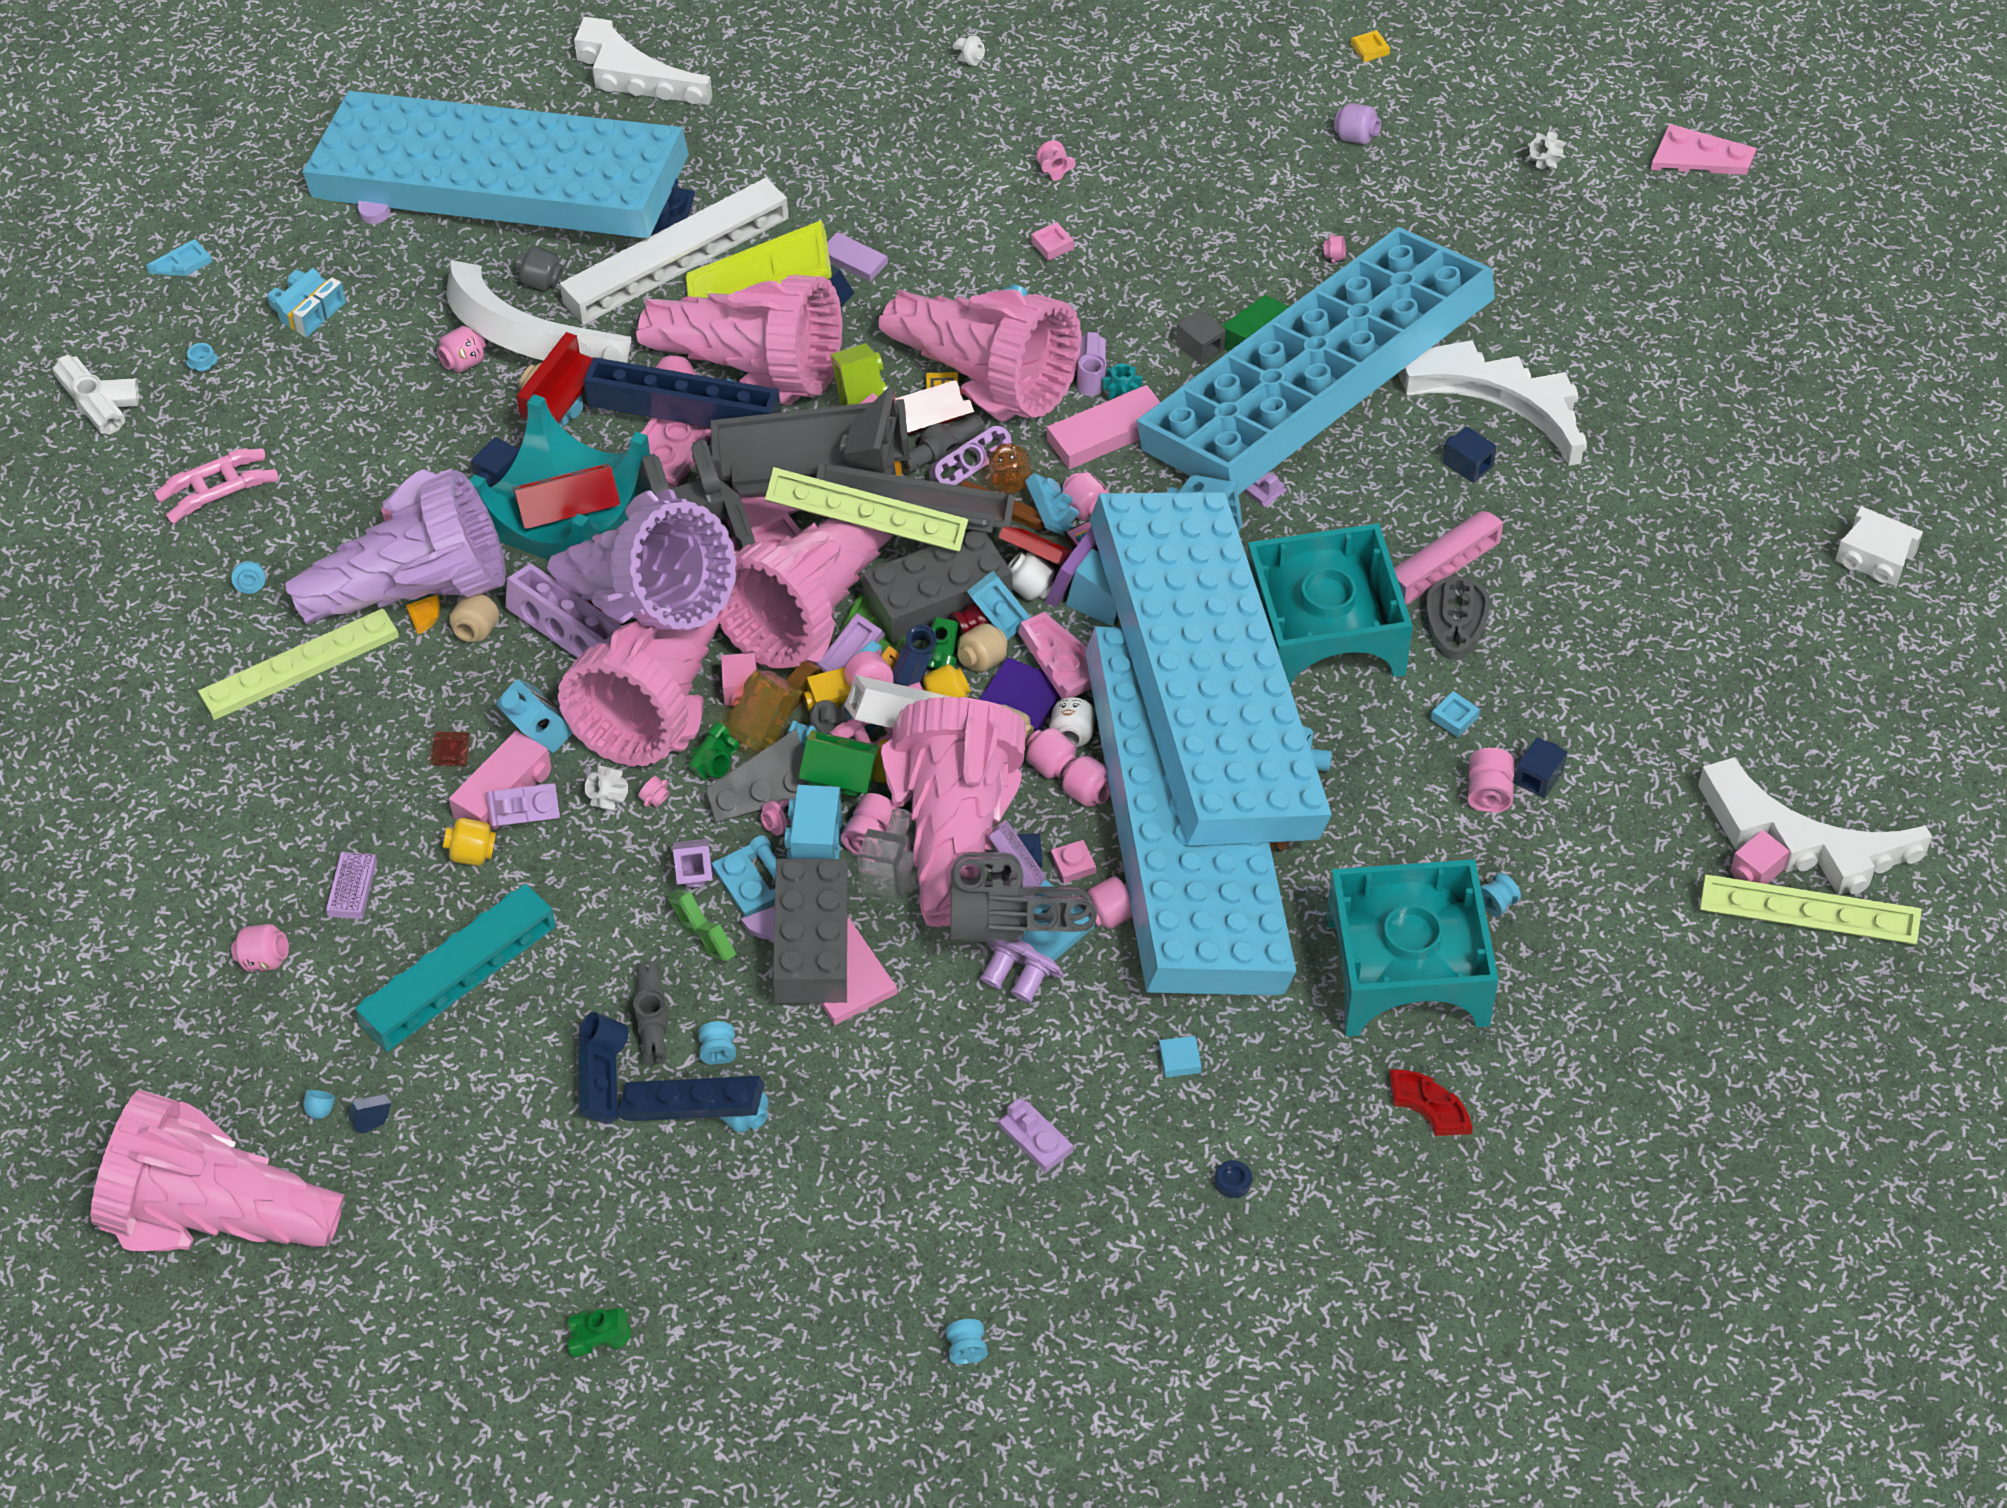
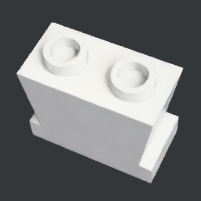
M1861 506L1856 514L1853 528L1840 542L1835 561L1842 563L1850 570H1858L1873 576L1879 582L1897 586L1905 559L1913 560L1923 531Z

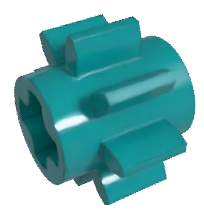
M1120 363L1114 365L1112 369L1107 368L1106 377H1103L1102 390L1109 391V399H1114L1142 387V376L1136 375V367H1132L1129 364Z

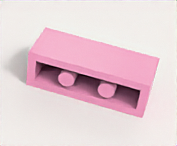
M515 730L449 798L453 818L456 820L467 818L484 821L490 825L486 792L535 786L537 782L542 783L545 781L552 768L548 748ZM494 826V827H490V828H491V830H492L493 828H494V829H497V828H499L500 826Z

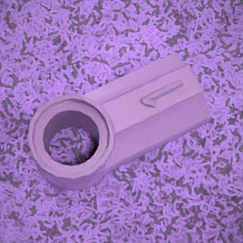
M1087 332L1081 339L1076 386L1077 390L1083 395L1095 396L1103 391V377H1106V339L1102 338L1099 333Z

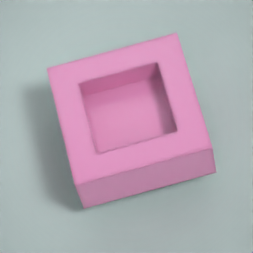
M1058 222L1031 234V243L1048 261L1074 249V240Z
M1084 840L1051 850V859L1063 884L1096 873V865Z

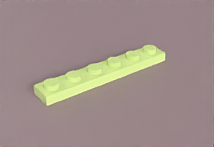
M773 467L765 497L767 502L959 553L968 523L966 518Z
M382 608L198 690L211 717L213 720H216L399 637L398 631Z
M1704 875L1699 911L1916 945L1922 908Z

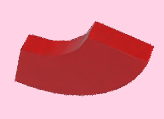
M1390 1069L1389 1078L1393 1106L1409 1108L1420 1113L1430 1123L1435 1136L1472 1134L1473 1127L1469 1114L1454 1093H1449L1445 1088L1435 1083V1079L1427 1075L1409 1070Z

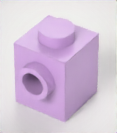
M709 840L673 842L677 884H685V887H698L705 885L706 881H711L712 866Z

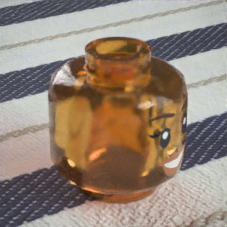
M1007 443L997 447L988 458L990 479L995 488L1014 493L1027 486L1025 480L1032 475L1029 455L1025 449L1015 444Z

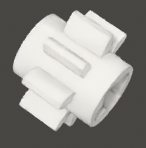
M1549 131L1547 136L1536 133L1537 138L1532 143H1528L1530 155L1527 158L1531 161H1537L1536 167L1542 170L1547 165L1556 169V163L1566 157L1563 154L1562 148L1566 143L1557 140V134Z
M598 766V773H592L588 776L585 782V793L592 799L591 806L615 810V803H621L625 800L628 794V784L624 778H621L622 770Z

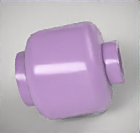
M1349 103L1337 112L1334 129L1341 140L1365 145L1370 143L1374 136L1379 134L1381 120L1377 118L1376 110L1372 106Z

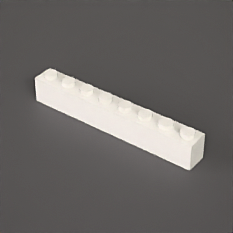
M767 178L751 184L743 190L700 210L696 214L561 282L560 288L563 304L584 325L787 220V198Z

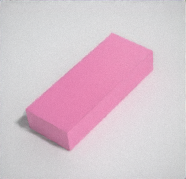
M1145 385L1047 426V441L1067 468L1072 469L1140 440L1136 420L1158 405L1160 401L1148 385Z

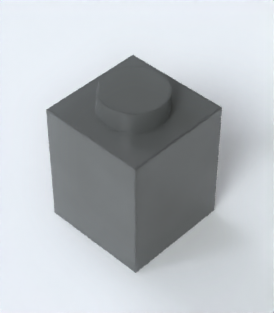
M1199 309L1192 315L1181 319L1177 324L1176 345L1202 365L1225 350L1226 330Z

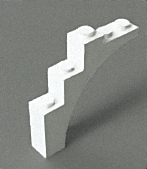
M1473 340L1430 348L1398 373L1406 395L1425 393L1459 394L1481 398L1504 406L1525 417L1541 429L1558 447L1568 466L1581 464L1582 454L1587 449L1585 435L1582 432L1579 433L1577 429L1576 417L1573 411L1574 403L1578 401L1577 388L1574 384H1570L1566 372L1531 378L1529 369L1523 367L1519 356L1485 362L1483 354L1477 352Z
M1735 757L1704 766L1698 786L1735 850L1740 849L1763 829L1790 850L1785 865L1786 873L1796 869L1807 871L1818 863L1837 895L1848 892L1851 894L1863 892L1870 886L1874 871L1878 874L1884 873L1891 869L1893 865L1902 862L1912 864L1920 861L1926 855L1932 839V835L1926 826L1903 831L1865 832L1842 829L1814 821L1790 810L1769 796L1749 778Z

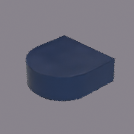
M386 1094L352 1101L349 1120L354 1129L359 1133H367L383 1125L388 1118L391 1101Z

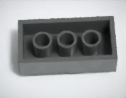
M972 530L964 534L960 553L930 546L862 572L863 597L873 615L877 617V621L883 631L887 633L890 642L895 644L899 639L907 637L908 631L916 625L922 624L931 628L935 617L949 620L950 613L965 611L968 605L975 603L967 591L992 571L997 574L1012 593V572L986 532Z
M776 859L775 1003H847L848 860Z

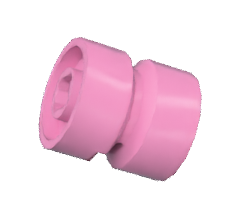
M1489 747L1475 751L1470 756L1468 802L1475 810L1503 812L1512 806L1514 797V783H1512L1514 778V758L1510 753L1499 748Z
M874 793L863 795L853 813V817L850 818L841 834V842L853 854L870 860L880 858L890 840V836H892L902 818L901 810L898 806L892 804V800Z

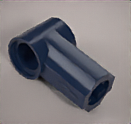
M921 624L912 627L908 631L906 643L892 672L894 684L910 686L917 682L921 684L930 661L936 655L937 638L932 628ZM917 640H925L930 646L921 650L915 648L913 643Z

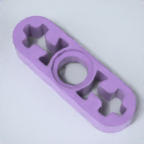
M992 426L935 462L929 471L930 480L957 485L1004 454L998 453L1002 447L1011 446L1009 432L1001 426ZM997 436L1000 440L997 446H993L985 451L983 445L993 439L992 437ZM966 449H971L976 453L977 463L975 466H970L964 461L963 454ZM956 465L958 470L949 474L948 478L943 479L940 474L944 471L943 469Z

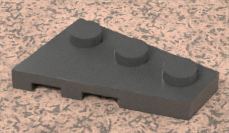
M797 729L706 788V796L715 823L762 811L763 805L769 801L778 802L790 798L796 799L798 785H808L806 783L807 780L799 779L804 753Z

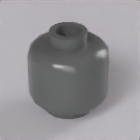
M538 246L531 247L527 253L521 252L515 265V269L520 271L519 280L522 284L543 292L547 291L550 287H556L564 268L560 264V258L557 254Z

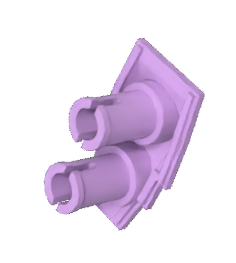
M1022 940L1019 942H987L995 953L983 975H981V981L1000 990L1013 963H1020L1025 968L1011 993L1026 1003L1033 1001V997L1044 976L1052 975L1058 978H1063L1064 976L1060 967L1051 958L1035 951L1031 944Z

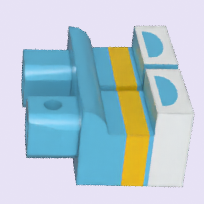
M314 268L307 273L296 269L287 279L288 290L283 291L280 288H274L267 295L269 306L278 313L279 321L306 338L325 322V318L328 319L346 303L342 282L334 278L327 281L321 278L318 271Z

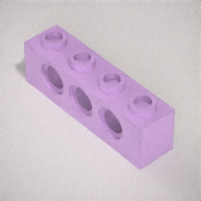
M531 563L507 578L505 608L577 658L591 646L595 647L601 643L610 644L613 632L621 627L619 623L587 601L580 599L581 597L574 592L562 587L555 579Z

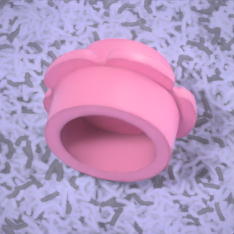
M1330 234L1329 240H1324L1325 258H1331L1333 264H1336V261L1346 259V244L1343 235L1335 236Z
M657 776L652 777L638 794V797L644 801V806L648 807L653 804L657 808L670 794V791L667 790L669 782L667 780L662 781Z

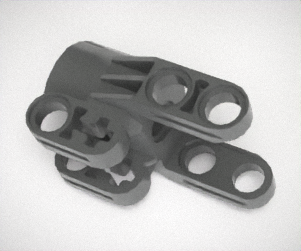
M705 439L692 442V457L699 478L688 484L669 488L660 458L655 454L642 457L651 491L654 495L664 489L674 490L677 499H687V502L696 503L697 506H704L709 509L711 514H715L720 521L729 519L739 550L748 544L752 545L755 543L740 495L718 479Z
M965 852L956 858L953 869H951V942H1019L1024 936V931H1087L1095 924L1097 911L1091 901V897L1082 888L1021 885L1024 877L1020 861L1012 853ZM968 864L976 865L980 869L978 875L971 879L964 878L960 874L962 867ZM985 864L992 866L990 872L991 879H986ZM1004 865H1010L1012 870L1007 879H1003L1000 873L1003 871ZM1041 893V894H1045L1046 896H1034V895ZM1072 894H1080V895H1082L1083 897H1069V896H1071ZM1039 904L1050 905L1049 909L1044 913L1034 912L1035 907ZM1075 905H1086L1082 912L1077 914L1070 913ZM1091 911L1088 922L1084 924H1075L1073 922L1085 918ZM1035 920H1043L1050 922L1046 924H1040Z

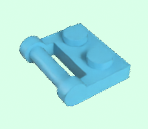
M764 835L754 838L748 846L711 863L712 870L743 917L750 916L775 905V889H769L751 860L759 857L774 880H776L777 858L771 850L772 844Z

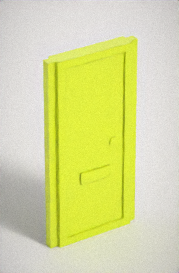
M820 220L688 272L686 275L688 296L708 298V293L733 294L735 291L743 290L760 282L777 281L781 284V281L789 275L831 278L832 273L824 224Z

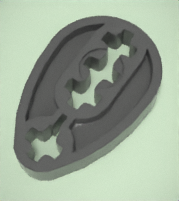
M1461 576L1443 578L1432 585L1427 594L1426 622L1428 631L1440 653L1450 660L1465 658L1477 646L1487 626L1490 610L1489 594L1480 583L1470 578ZM1456 589L1462 590L1460 621H1454L1453 617ZM1455 634L1457 635L1459 645L1457 648L1452 647L1451 643Z

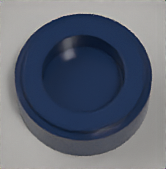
M1226 1161L1216 1169L1215 1187L1225 1197H1242L1251 1188L1252 1172L1246 1164L1240 1161Z

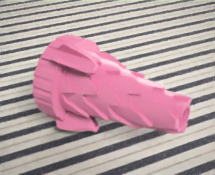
M789 275L781 281V284L777 281L760 282L743 290L735 291L733 294L708 293V298L686 296L681 298L680 301L647 298L645 299V309L639 318L636 335L638 343L654 350L688 354V359L710 361L715 364L749 372L739 382L779 389L780 404L792 405L801 396L815 397V395L822 394V391H825L831 383L834 370L830 354L839 352L842 345V316L839 297L829 279L820 276Z
M898 289L896 298L886 305L883 315L879 316V329L890 338L921 351V355L928 359L944 363L958 370L959 373L972 378L973 380L961 386V394L967 396L973 403L1000 421H1008L1015 415L1028 419L1029 417H1042L1047 412L1050 413L1062 401L1063 396L1066 395L1078 367L1082 334L1080 321L1077 318L1075 309H1072V306L1068 303L1039 294H1029L1023 297L1017 290H999L971 296L970 299L956 296V300H952L942 296H936L931 299Z
M828 518L818 526L814 522L792 539L788 535L777 545L769 542H755L752 545L744 546L739 551H734L737 563L735 566L736 580L727 605L723 610L719 611L716 617L721 624V629L743 654L755 653L756 662L761 665L765 664L770 668L776 669L798 667L804 661H809L812 664L818 663L828 650L836 624L832 618L836 613L833 608L851 594L847 589L861 579L857 574L881 555L878 550L894 535Z
M718 618L692 630H658L655 626H644L637 620L615 630L610 644L601 643L586 649L562 677L563 679L558 687L559 708L573 734L583 741L586 747L597 752L599 756L610 759L614 763L633 767L636 765L648 766L650 763H656L660 759H665L670 751L681 752L685 750L689 740L697 736L702 720L704 703L702 696L688 695L693 687L691 684L702 667L701 661L710 651L706 646L718 629Z
M935 697L905 706V709L900 710L897 722L894 723L893 738L882 746L881 757L887 785L892 793V804L902 807L913 797L911 820L916 821L914 865L918 868L920 908L925 923L928 926H950L951 869H953L954 861L960 854L965 852H985V849L991 850L992 842L989 839V835L993 831V825L1000 823L1021 782L1022 773L1019 768L1024 761L1026 723L1021 719L1020 715L996 703L965 697ZM968 864L962 867L960 874L964 878L971 879L978 875L980 869L976 865Z
M138 1090L132 1095L128 1104L123 1109L107 1145L94 1187L90 1217H92L91 1222L93 1225L99 1226L100 1230L116 1234L122 1247L130 1251L190 1250L194 1238L187 1228L213 1236H218L219 1231L255 1242L271 1240L284 1244L294 1242L311 1247H325V1245H329L337 1231L345 1195L306 1183L292 1172L268 1165L269 1158L234 1148L236 1142L232 1141V1138L202 1111L185 1102L178 1103L176 1100Z

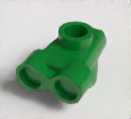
M935 617L931 628L936 635L942 631H946L948 634L943 640L937 639L936 655L930 661L927 669L936 670L948 664L955 668L957 658L953 657V653L957 645L958 623ZM925 641L923 649L930 646L927 641Z
M715 721L705 733L706 738L702 744L693 748L689 756L690 761L687 766L695 776L704 781L709 776L714 778L724 776L729 769L730 758L740 747V744L730 735L729 729L719 721Z
M619 1307L610 1310L597 1309L592 1313L585 1310L570 1315L568 1324L571 1337L568 1339V1349L570 1354L577 1358L592 1353L593 1348L605 1344L610 1349L623 1347L629 1341L632 1332L626 1311Z

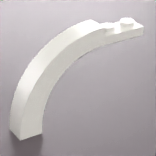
M451 260L446 291L448 303L452 311L466 326L487 340L511 351L544 361L565 332L577 335L581 354L592 358L596 357L627 363L631 337L559 324L522 312L507 304L490 291L482 278V266Z

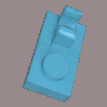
M1033 473L1025 482L1045 528L1064 537L1070 536L1067 532L1074 529L1071 522L1079 515L1078 509L1069 505L1073 501L1072 497L1061 493L1060 486L1052 478L1046 479Z
M994 571L990 572L967 591L992 624L1005 634L1007 640L1019 631L1021 622L1031 618Z

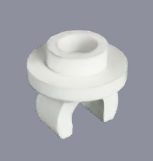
M969 36L967 39L958 38L952 46L953 49L962 50L957 59L966 62L968 65L976 66L984 57V44L978 36Z

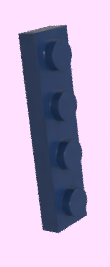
M760 1076L626 1082L618 1114L622 1120L628 1121L755 1116L758 1113L765 1083Z

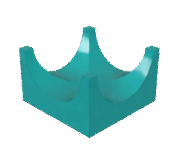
M533 394L527 402L528 417L524 439L518 455L507 474L492 487L488 486L485 478L474 474L470 481L491 516L499 542L550 560L551 556L566 551L570 546L592 540L591 538L594 535L602 534L605 531L616 530L625 521L629 520L625 514L627 506L637 495L651 490L642 461L643 456L650 455L648 436L639 432H635L630 439L629 450L622 453H606L588 447L568 434L557 423L547 407L545 398ZM606 463L611 466L620 500L618 506L583 515L577 513L575 517L531 528L523 526L512 487Z
M1475 859L1332 869L1326 918L1328 928H1336L1339 939L1344 980V1029L1346 1037L1360 1036L1365 1025L1386 1010L1422 1001H1438L1457 1005L1467 1010L1473 1016L1475 1027L1490 1026L1499 979Z

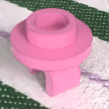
M790 799L778 802L769 801L762 807L761 822L764 828L772 831L774 835L785 833L786 827L791 826L792 820L786 818L784 808L789 805Z

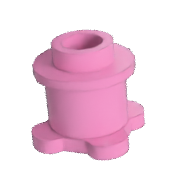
M1051 140L1044 143L1036 154V159L1041 165L1042 171L1048 172L1053 181L1062 179L1063 175L1068 170H1072L1076 165L1075 160L1066 155L1065 148L1058 141Z

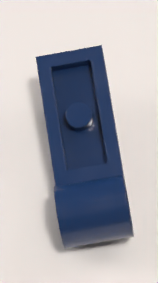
M591 1012L584 1018L579 1031V1114L604 1124H611L618 1119L616 1054L626 1045L629 1030L626 1024L597 1012Z

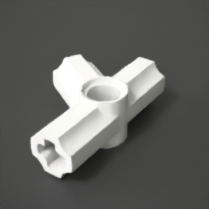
M69 355L59 358L57 364L52 368L54 376L74 399L78 411L85 414L101 434L110 435L120 430V427L125 423V417L118 407L138 406L139 404L137 378L100 380L96 375L89 373L77 356L71 357Z

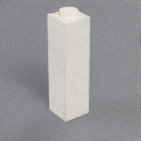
M856 675L845 707L854 720L894 728V723L897 722L900 710L905 709V706L908 704H913L919 700H927L928 698L951 696Z

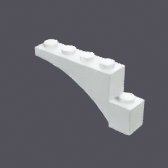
M591 17L583 18L574 39L577 61H583L588 64L594 63L593 74L596 89H602L607 92L631 93L635 96L658 97L663 100L686 101L691 104H710L712 99L710 76L680 70L645 55L625 41L615 31L612 20Z

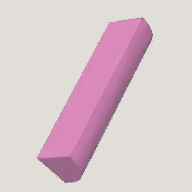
M1480 511L1394 567L1405 604H1409L1427 592L1437 581L1451 576L1499 544L1504 522L1489 512Z

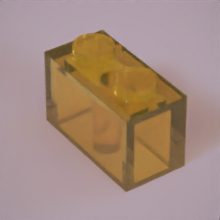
M754 670L753 674L748 677L744 684V693L739 703L732 709L729 715L730 722L727 728L730 734L756 751L765 750L779 740L802 690L772 671Z

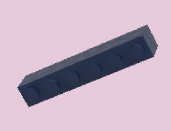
M593 357L584 379L587 403L590 407L711 428L710 420L781 413L779 389L620 361Z

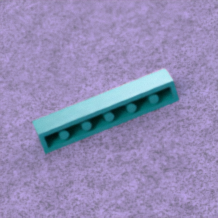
M526 883L517 890L507 893L502 901L494 907L480 913L472 923L461 931L451 934L446 942L432 952L424 954L416 964L405 972L395 975L386 986L375 994L365 997L360 1005L355 1008L360 1027L386 1053L556 928L553 909Z

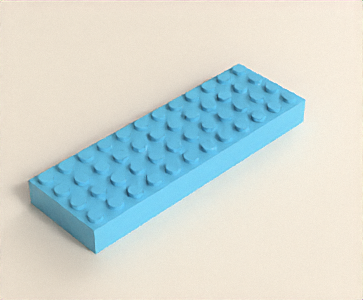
M348 91L302 172L311 197L328 201L358 204V201L386 204L389 208L649 238L670 196L675 179H678L689 153L682 127Z
M1397 227L1137 419L1142 451L1189 476L1198 475L1236 482L1239 495L1493 301L1495 294L1492 268Z
M1099 493L1089 521L1187 846L1319 840L1332 813L1226 493Z
M1095 626L1085 655L1105 766L1107 768L1127 888L1130 894V905L1146 992L1237 995L1285 994L1297 971L1270 843L1187 846L1123 630L1118 627Z

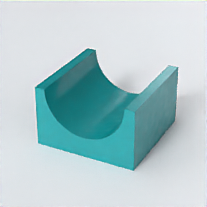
M1379 523L1248 542L1247 560L1289 687L1293 680L1310 665L1330 656L1351 652L1376 655L1389 664L1393 677L1406 675L1413 625Z

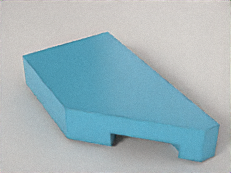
M194 239L150 262L146 267L150 274L187 276L211 263L212 258Z

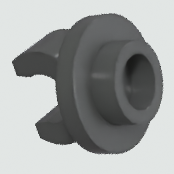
M829 700L819 701L813 705L810 711L811 723L816 728V731L829 734L835 727L843 722H847V709L845 707L839 709L835 703Z

